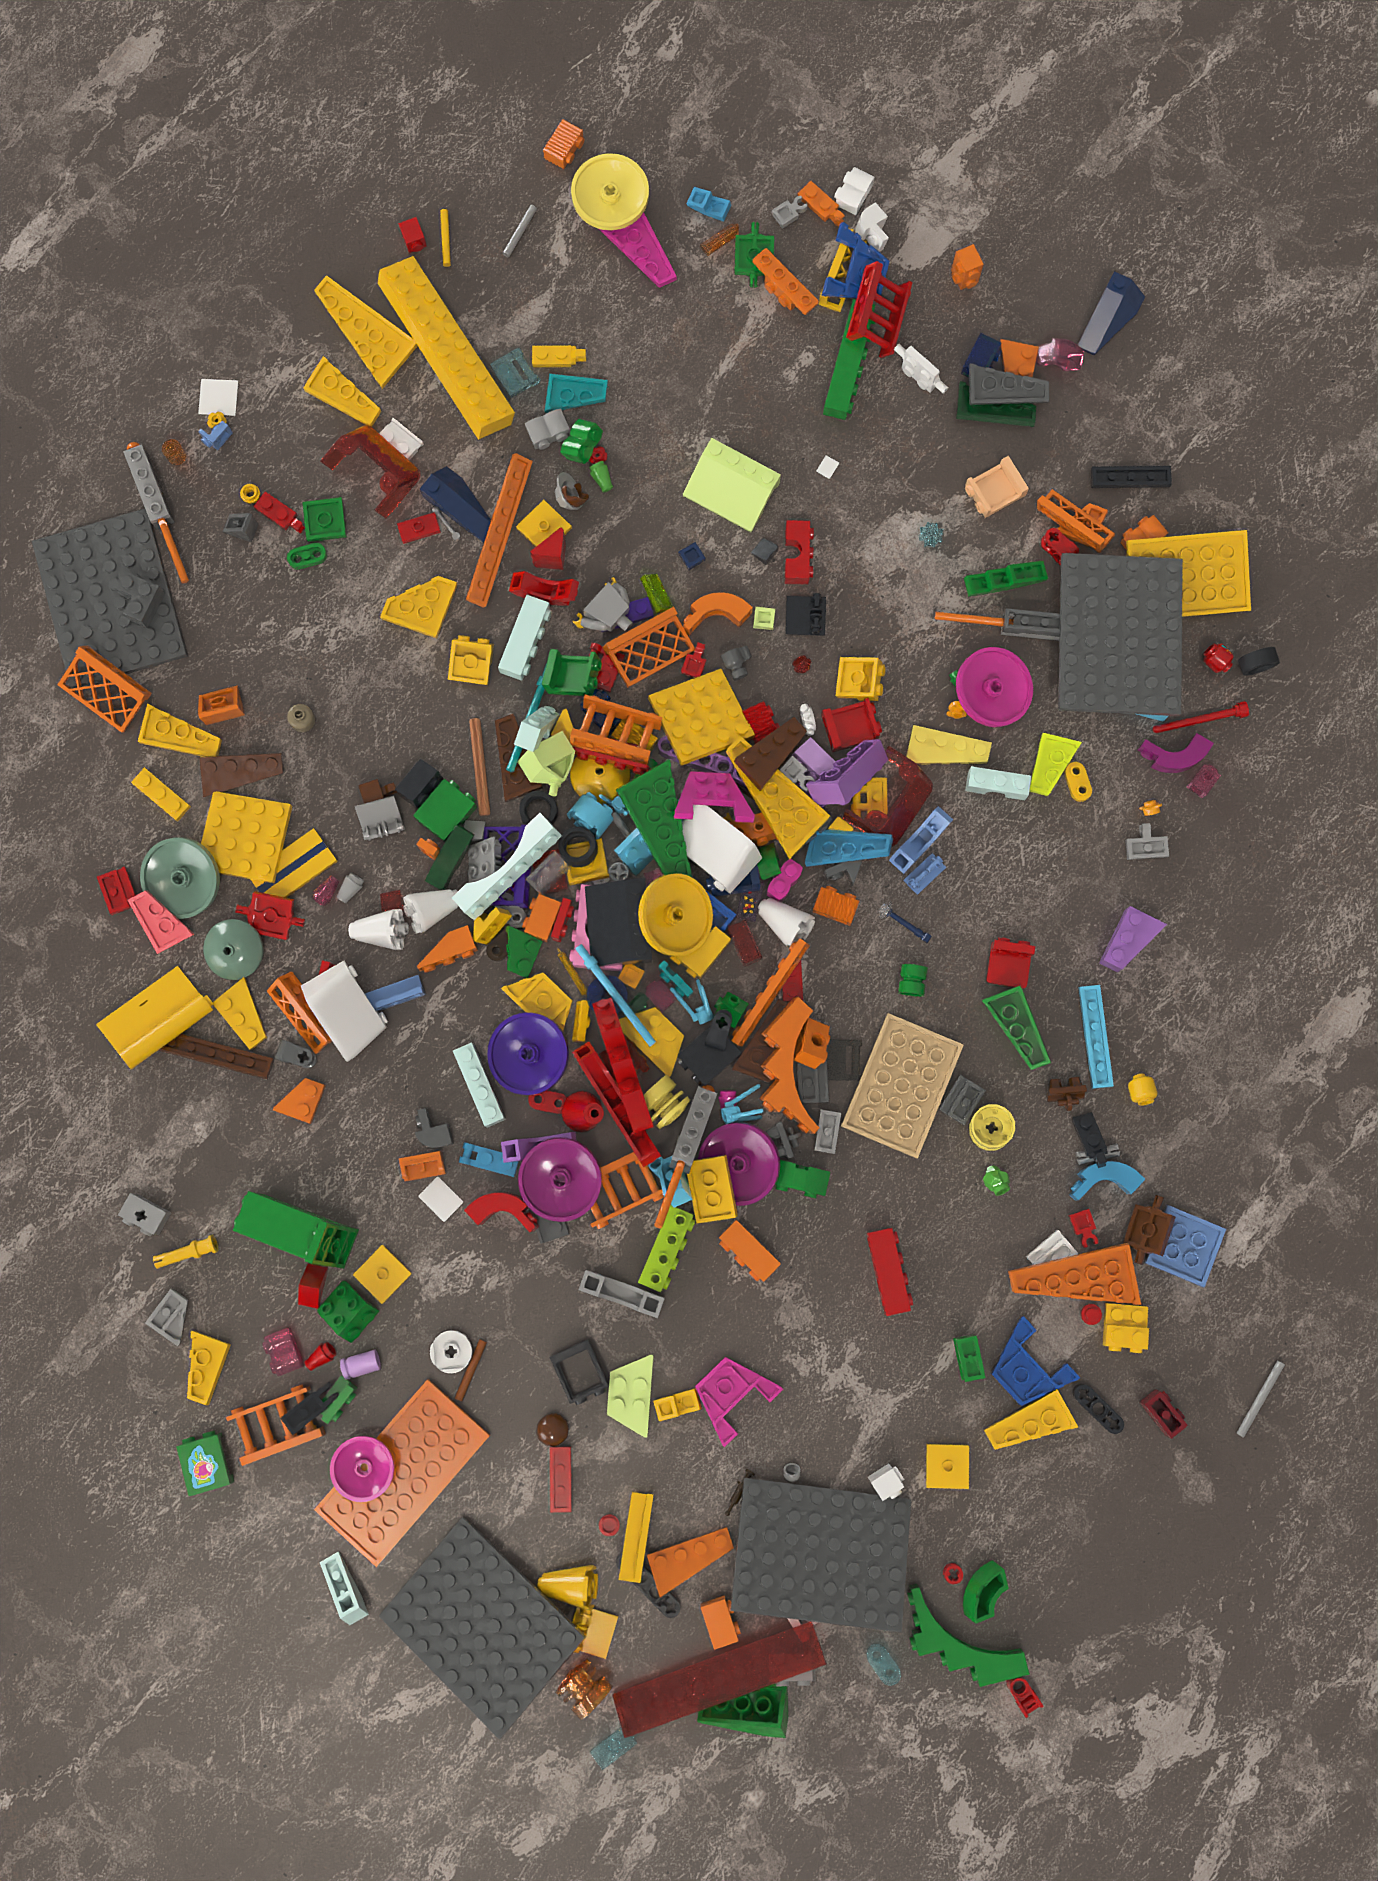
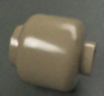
M305 704L292 706L287 715L288 723L298 732H307L315 724V715L309 706Z

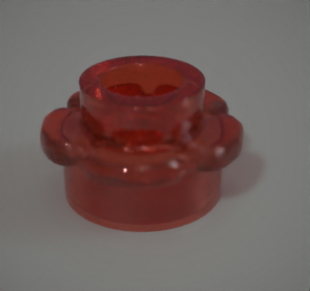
M805 655L797 657L792 663L795 672H807L810 669L811 659Z

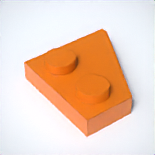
M305 1078L273 1110L311 1124L326 1085Z

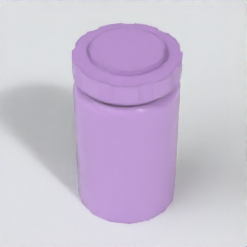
M376 1349L348 1357L347 1359H341L340 1368L343 1377L347 1380L351 1377L354 1378L381 1370L379 1355Z

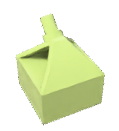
M563 731L540 742L539 747L534 752L527 750L519 759L518 764L530 782L549 784V795L557 796L558 788L566 780L572 767L575 750Z

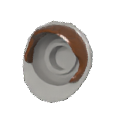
M562 472L558 475L557 487L555 489L556 501L563 508L578 510L589 499V495L582 492L581 484L576 483L568 473Z

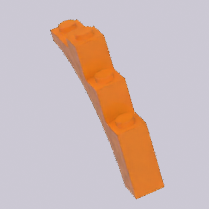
M794 997L762 1033L765 1037L764 1041L770 1047H776L761 1065L764 1069V1075L770 1080L775 1079V1081L759 1099L763 1101L762 1106L769 1112H780L783 1109L782 1113L788 1119H794L799 1123L797 1127L805 1134H815L819 1126L811 1119L802 1105L795 1087L793 1074V1059L797 1038L813 1010L799 997Z

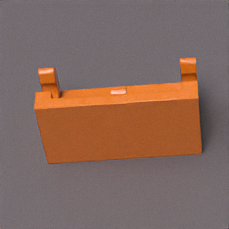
M441 1151L399 1158L401 1174L405 1182L446 1174Z

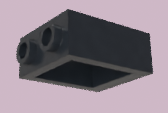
M589 1339L549 1357L570 1404L575 1402L577 1406L587 1401V1396L594 1393L596 1397L607 1391L606 1387L609 1386L608 1380ZM587 1350L602 1383L574 1395L559 1362Z

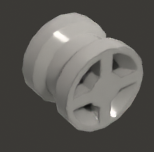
M616 862L609 868L611 881L629 879V869L624 863Z

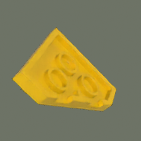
M441 576L434 577L427 583L419 584L406 590L405 593L388 598L380 618L437 639L458 584Z

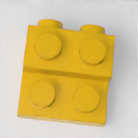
M458 635V639H452L448 680L488 685L494 644L489 643L490 640L484 638L470 641L469 636Z
M840 657L835 696L837 698H857L859 701H864L865 698H869L870 701H878L879 696L883 694V685L880 684L881 676H885V665L879 658Z
M1105 1303L1103 1345L1109 1346L1110 1351H1121L1122 1347L1130 1348V1352L1142 1353L1143 1349L1148 1350V1307Z

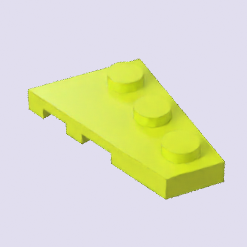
M1042 733L1029 792L1048 796L1082 742Z

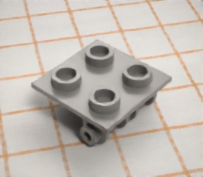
M394 796L355 806L363 830L364 840L371 841L373 838H383L384 835L389 836V834L401 833V831L405 830Z
M495 837L469 846V883L487 878L501 868L499 866L501 861H498L501 859V844L499 840H495Z

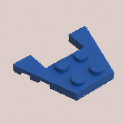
M844 222L839 225L836 241L853 248L846 280L843 283L831 277L826 278L822 291V296L857 298L865 266L876 261L882 263L881 273L883 277H886L890 261L872 245L868 246L861 240L862 237L858 233H853ZM878 283L876 291L877 294L881 295L883 286Z
M1024 1316L1019 1319L991 1372L993 1377L1020 1406L1080 1378L1067 1363L1050 1377L1021 1345L1037 1330Z

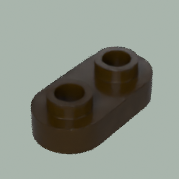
M506 928L486 948L487 956L492 961L499 962L508 956L506 949L508 932H506ZM495 947L500 948L498 954L493 953Z

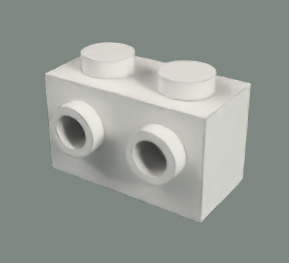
M888 1463L868 1476L882 1501L888 1497L893 1499L902 1493L901 1489L904 1486L901 1482L904 1478L896 1466L892 1468Z

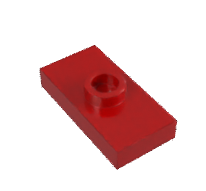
M435 512L397 523L403 544L441 533Z

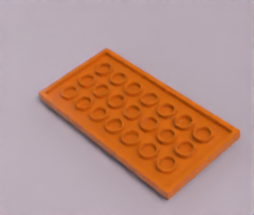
M427 1379L376 1438L386 1445L394 1460V1475L387 1490L371 1501L355 1502L343 1497L333 1487L314 1510L377 1567L488 1439L490 1434L433 1382ZM363 1463L361 1469L367 1471L368 1465Z

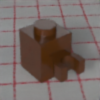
M375 779L358 785L364 803L397 794L394 782L382 787L379 780Z

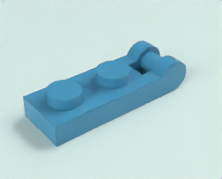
M464 1142V1152L462 1157L460 1156L459 1163L515 1177L519 1161L504 1163L502 1152ZM472 1151L478 1152L476 1160L470 1159Z

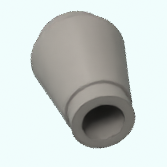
M352 872L349 876L346 875L336 897L347 904L363 887L364 880Z

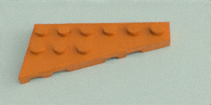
M1128 1243L1008 1271L1012 1292L1141 1305L1130 1245Z

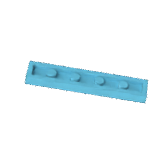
M1100 985L1079 987L1091 1088L1113 1087Z

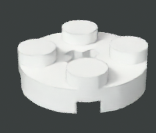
M450 1330L441 1333L435 1338L430 1347V1357L433 1364L445 1373L461 1371L469 1364L472 1358V1344L468 1337L459 1331ZM449 1346L457 1349V1353L454 1354L453 1358L446 1354Z

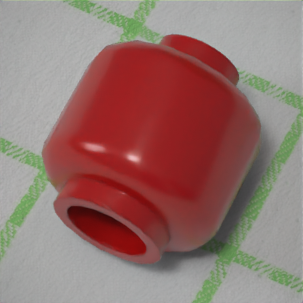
M1213 643L1203 653V662L1214 673L1221 671L1225 673L1233 665L1234 655L1222 643L1217 645Z

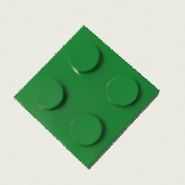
M342 497L302 502L307 542L347 537Z

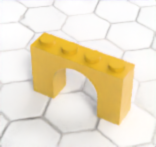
M715 926L699 949L688 955L671 956L670 960L678 966L680 964L687 968L685 971L694 979L696 976L701 979L729 945L731 938Z

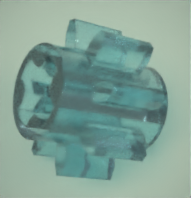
M927 522L924 527H920L919 541L924 540V547L932 546L934 548L938 542L942 543L943 529H938V523Z

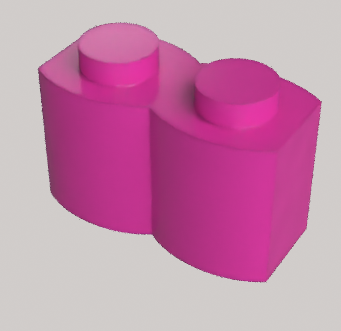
M792 859L787 860L781 867L782 873L770 882L767 896L782 902L787 897L790 887L799 880L803 867Z

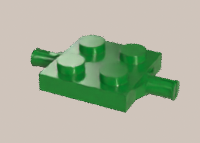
M755 222L751 223L750 234L736 235L735 275L750 276L749 286L752 288L753 280L754 288L758 287V276H765L753 264V259L765 248L774 255V236L759 234L758 222H756V229Z

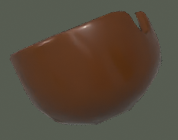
M556 1413L544 1416L539 1420L536 1429L538 1440L545 1446H557L563 1443L568 1437L569 1432L567 1420Z

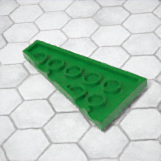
M668 759L617 788L616 791L662 874H684L692 877L687 858L686 842L684 841L682 821L681 819H674L678 799L676 798L674 788L675 783L671 772V762Z

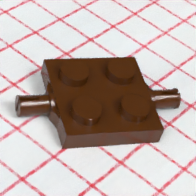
M1155 1195L1152 1207L1135 1204L1123 1244L1128 1243L1137 1250L1134 1263L1143 1265L1145 1254L1153 1253L1162 1257L1164 1255L1176 1218L1160 1210L1164 1197Z

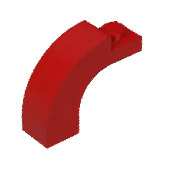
M526 571L513 573L509 592L522 598L529 595L549 602V605L567 606L570 601H575V597L578 594L579 581L575 579L563 581L546 580Z
M499 1192L483 1195L474 1200L464 1210L477 1225H483L496 1212L506 1211L514 1215L529 1232H534L540 1226L537 1223V1217L530 1211L527 1213L526 1210L529 1207L523 1198L512 1193Z

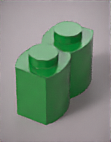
M578 419L571 428L570 436L562 444L561 454L567 460L582 464L587 463L592 456L593 448L602 437L603 430L594 422Z

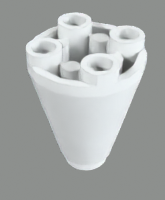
M456 889L413 893L403 897L405 903L403 909L407 917L411 916L413 921L411 925L415 934L427 931L458 908L457 903L452 899L458 892Z
M392 909L356 920L349 925V936L351 939L393 950H402L404 948V938L409 933V925L404 923L401 909Z

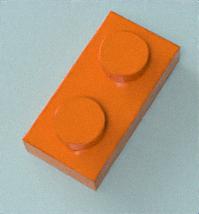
M420 838L416 844L421 852L433 860H436L440 853L438 845L429 838L426 841Z

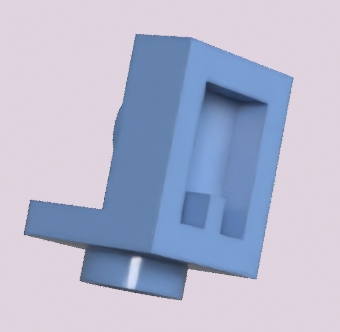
M223 421L213 427L210 435L202 429L199 430V434L202 437L201 441L207 447L213 446L216 450H219L233 433L230 427Z

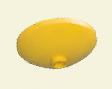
M575 758L570 770V779L573 789L580 797L590 792L597 798V802L608 804L599 795L602 794L610 800L619 796L616 789L630 781V769L619 770L613 767L614 765L607 763L604 766L595 763L593 759L588 758V761ZM602 769L603 773L598 775L596 774V770Z

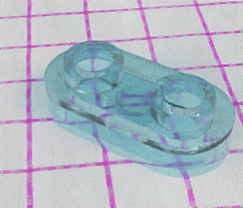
M881 1644L871 1645L866 1652L869 1664L884 1684L888 1686L897 1684L901 1678V1671L884 1646ZM879 1651L881 1655L879 1658H874L873 1653ZM888 1669L893 1670L891 1676L886 1675Z

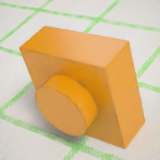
M627 964L617 980L636 990L645 971L632 964Z

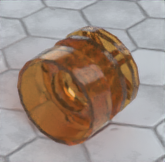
M588 1659L574 1666L565 1675L555 1691L558 1697L568 1691L562 1700L564 1703L569 1702L573 1698L576 1700L571 1707V1711L580 1720L589 1715L613 1687L604 1676L598 1677L595 1681L592 1679L597 1668L593 1667L586 1672L591 1664Z

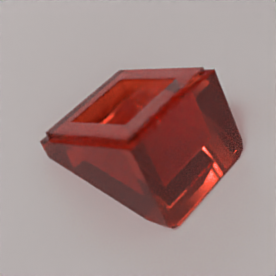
M400 890L380 894L382 912L392 909L404 910Z

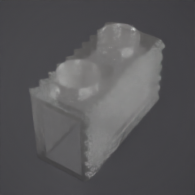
M554 851L526 880L539 894L544 895V892L550 890V887H553V884H556V881H559L562 875L568 873L571 867Z

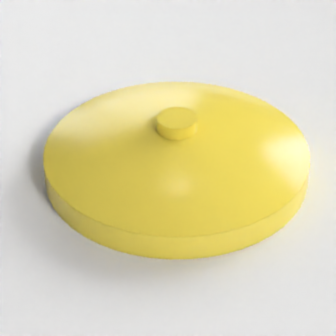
M619 154L598 155L587 160L575 173L571 186L572 202L578 215L589 225L602 230L622 229L637 221L645 211L649 200L648 180L641 167L632 159Z

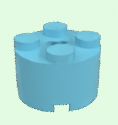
M587 792L586 795H582L567 813L569 819L573 817L576 820L574 823L576 827H584L590 830L593 835H596L595 839H599L614 821L611 815L613 810L606 804L602 806L596 801L597 798L592 793Z

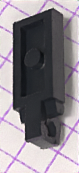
M1090 1112L1073 1117L1072 1123L1086 1156L1089 1159L1094 1158L1098 1168L1105 1167L1107 1162L1105 1154H1108L1107 1146L1093 1113Z

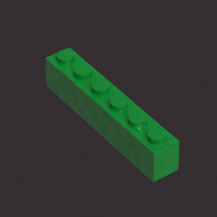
M855 299L852 301L823 415L846 420L847 413H852L854 402H851L852 395L856 396L859 384H855L856 379L861 378L863 366H860L862 360H866L868 348H865L866 342L870 343L871 341L865 337L853 341L846 338L856 302ZM875 304L872 305L873 312L875 311ZM868 319L867 323L868 330H870L871 324L875 325V322Z

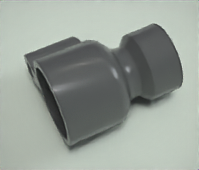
M747 646L734 648L721 655L725 667L731 669V676L734 681L748 675L746 668L742 666L745 661L752 657Z

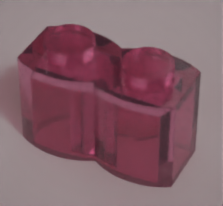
M290 1327L264 1337L265 1342L262 1345L265 1353L271 1357L272 1362L269 1364L273 1374H277L280 1377L304 1367L302 1356Z

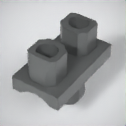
M782 1121L775 1123V1126L766 1130V1133L772 1140L780 1138L782 1146L777 1147L780 1159L786 1157L789 1159L794 1157L789 1141L792 1142L794 1148L798 1147L797 1138L802 1137L801 1132L795 1134L793 1127L787 1128L789 1133L787 1137Z

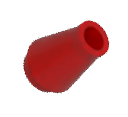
M329 1342L321 1343L304 1363L310 1371H313L315 1368L333 1361L337 1355L336 1350Z

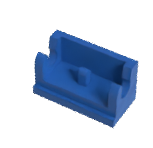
M706 891L712 904V927L716 926L724 933L736 919L737 914Z

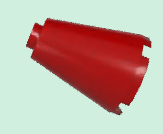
M579 1091L572 1093L566 1098L561 1114L567 1127L576 1132H587L595 1128L603 1119L604 1110L595 1095L590 1092Z

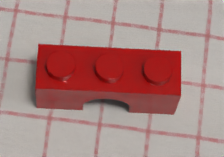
M786 520L785 546H794L801 554L797 558H786L785 584H808L809 578H813V566H810V559H813L814 547H810V540L814 539V528H810V521Z

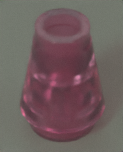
M329 875L313 891L312 899L322 906H325L327 903L329 904L339 881Z

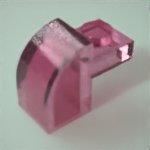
M1052 339V343L1039 345L1035 363L1038 366L1056 364L1062 371L1080 370L1084 350L1072 341Z

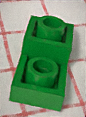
M771 843L758 848L762 859L757 865L762 880L781 874L780 860L775 844Z

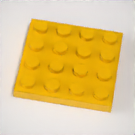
M722 669L653 693L648 697L655 714L662 717L661 726L681 766L727 749L739 736L746 741L753 739L755 736Z
M217 791L213 792L201 844L214 857L219 874L275 883L292 805Z

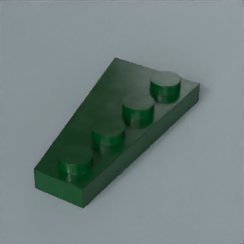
M960 381L956 419L1034 427L1036 405L1030 403L970 405L969 386L966 385V382Z

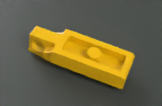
M532 346L533 367H572V365H576V362H586V350L576 349V346Z

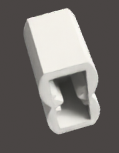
M854 167L851 172L848 171L846 173L843 187H838L834 196L836 203L840 208L857 215L873 186L875 177Z

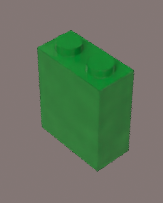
M446 779L442 780L413 815L418 822L443 842L447 841L455 826H462L465 820L477 808L474 803L476 799L467 792L463 794L459 791V785L452 780L448 782Z

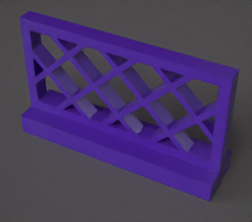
M521 825V827H485L483 840L489 838V832H498L501 835L498 839L499 843L505 840L510 845L501 854V859L498 861L503 859L507 863L504 857L513 849L516 851L515 847L519 846L527 825ZM512 832H519L518 840L513 844L506 839ZM531 866L511 887L507 888L498 897L501 900H496L490 906H519L520 908H528ZM508 889L514 892L513 901H505L501 896Z

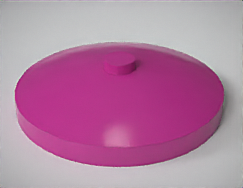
M988 647L971 654L962 663L956 678V692L962 708L973 720L988 727H1004L1019 720L1028 710L1033 697V682L1028 668L1017 655L1003 648Z

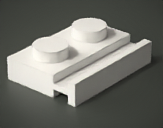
M394 418L375 438L378 444L404 465L424 445L422 440Z
M1056 1230L1026 1257L1032 1265L1077 1255L1078 1252L1060 1231Z

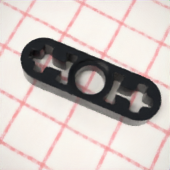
M1078 1384L1074 1387V1399L1106 1431L1112 1434L1122 1432L1124 1429L1123 1419L1090 1386ZM1080 1389L1088 1390L1086 1395L1093 1399L1090 1403L1083 1397L1079 1398L1080 1393L1078 1391ZM1096 1403H1102L1104 1406V1411L1100 1415H1096L1093 1412V1406ZM1108 1415L1112 1420H1118L1116 1423L1118 1427L1110 1429L1111 1423L1107 1419H1104L1102 1422L1101 1419Z

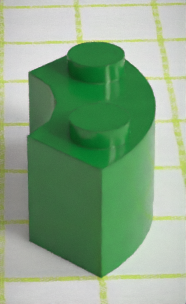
M780 1160V1173L775 1189L788 1192V1188L805 1192L804 1196L816 1198L817 1195L825 1196L830 1172Z
M993 1560L975 1572L964 1593V1615L975 1624L994 1617V1607L997 1599L1003 1592L1009 1589L1005 1569Z

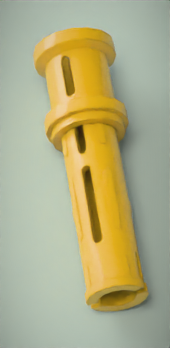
M209 1235L208 1238L200 1241L193 1240L188 1246L153 1256V1262L162 1260L154 1263L155 1267L159 1269L160 1267L191 1257L198 1259L203 1254L209 1252L217 1253L218 1244L215 1236Z

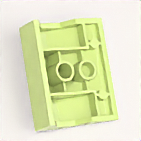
M711 438L699 459L683 496L752 532L771 494L779 486L781 474Z

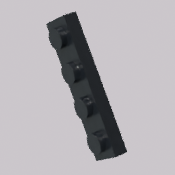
M1092 466L1091 488L1171 487L1172 485L1171 466Z

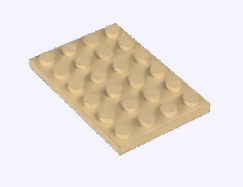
M887 1013L841 1127L918 1159L964 1045Z

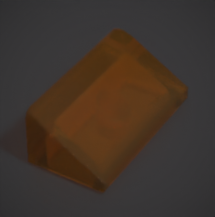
M737 223L728 225L700 244L701 249L707 256L711 255L736 238V235L739 234V225Z

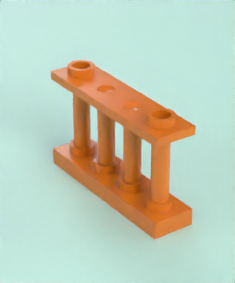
M585 694L583 708L587 709L581 728H572L570 744L586 750L648 765L651 751L646 748L653 729H661L662 717L655 713L643 712L602 700L597 696ZM595 712L607 715L600 735L588 732ZM614 717L626 720L619 741L607 738ZM634 723L645 726L641 741L637 747L627 744Z
M634 1152L601 1167L602 1185L615 1212L603 1217L597 1202H595L591 1207V1211L596 1221L591 1223L592 1228L595 1226L598 1229L609 1225L608 1220L651 1199L656 1202L664 1198L663 1191L659 1189L649 1166L643 1167ZM632 1162L639 1165L652 1192L651 1195L642 1199L627 1170L629 1169L627 1165ZM617 1171L618 1174L620 1173L634 1202L622 1208L608 1179L610 1178L609 1174Z
M302 1384L291 1388L292 1393L246 1410L242 1406L231 1411L232 1415L226 1417V1419L229 1421L236 1418L246 1449L244 1451L245 1455L239 1458L242 1466L326 1434L323 1426L317 1428L311 1420L305 1425V1433L298 1436L297 1433L292 1435L282 1422L286 1434L284 1436L285 1440L277 1443V1440L273 1438L264 1407L276 1404L281 1418L287 1413L283 1400L295 1396L299 1404L305 1399L303 1393L311 1390L310 1386L304 1388ZM256 1411L266 1442L264 1444L265 1448L260 1450L254 1447L244 1415Z

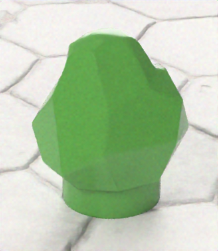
M989 1166L983 1178L985 1186L993 1191L995 1196L1005 1194L1010 1190L1008 1185L1010 1183L1009 1174L1001 1171L997 1166Z

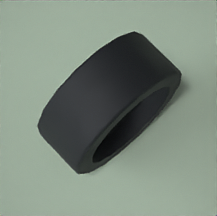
M1267 647L1240 657L1238 662L1242 674L1248 676L1267 671L1277 666L1280 660L1276 648Z
M544 791L528 793L522 799L519 806V813L524 824L528 825L532 821L527 814L528 805L533 800L542 799L550 806L551 812L547 820L553 825L558 816V807L555 799Z
M584 827L567 829L558 842V849L562 859L572 867L589 865L594 861L598 853V845L593 833ZM576 837H584L590 844L589 851L581 857H572L566 850L568 842Z

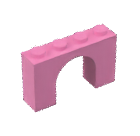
M581 884L580 890L576 891V902H579V908L574 911V922H577V928L572 931V942H575V948L582 944L590 954L589 938L586 934L588 921L585 886L591 885ZM571 949L570 962H573V966L587 968L584 965L585 961L576 949ZM623 965L600 967V969L622 971Z

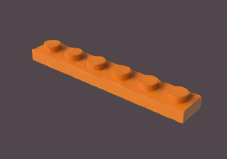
M800 938L792 943L789 948V955L780 961L778 965L779 970L775 976L772 975L766 983L767 988L756 997V1004L753 1009H749L744 1016L745 1021L741 1027L738 1026L734 1030L732 1042L743 1047L810 945Z

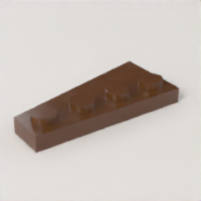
M514 714L495 720L505 802L543 788L541 783H533L528 780L518 762L514 772L506 770L515 747L514 743L519 726ZM522 749L519 759L527 752V749Z
M793 717L736 757L734 762L757 789L761 791L788 755L802 740L807 731Z
M282 753L203 756L199 758L203 797L213 795V792L216 791L223 792L283 773Z
M778 999L732 1070L771 1083V1080L764 1075V1069L761 1065L776 1047H770L764 1041L765 1037L762 1033L787 1006L788 1002Z

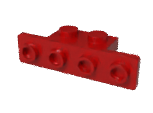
M627 742L629 745L638 746L637 744ZM573 746L577 755L576 758L588 761V758L593 759L597 764L604 766L607 763L614 765L613 767L619 770L632 769V772L639 775L651 769L646 764Z

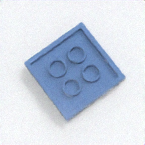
M1166 1205L1164 1213L1173 1215L1176 1218L1164 1255L1162 1257L1153 1253L1147 1254L1144 1263L1198 1286L1205 1287L1226 1229Z

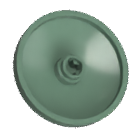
M175 837L157 843L144 857L140 870V882L143 892L148 890L178 919L193 917L204 912L213 903L219 890V869L214 857L202 844L189 838Z

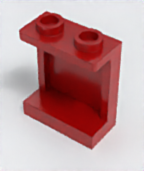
M865 698L863 702L842 708L822 710L821 717L832 752L857 746L864 740L879 739L882 728L880 722L875 720V705L873 702L870 703L869 698Z

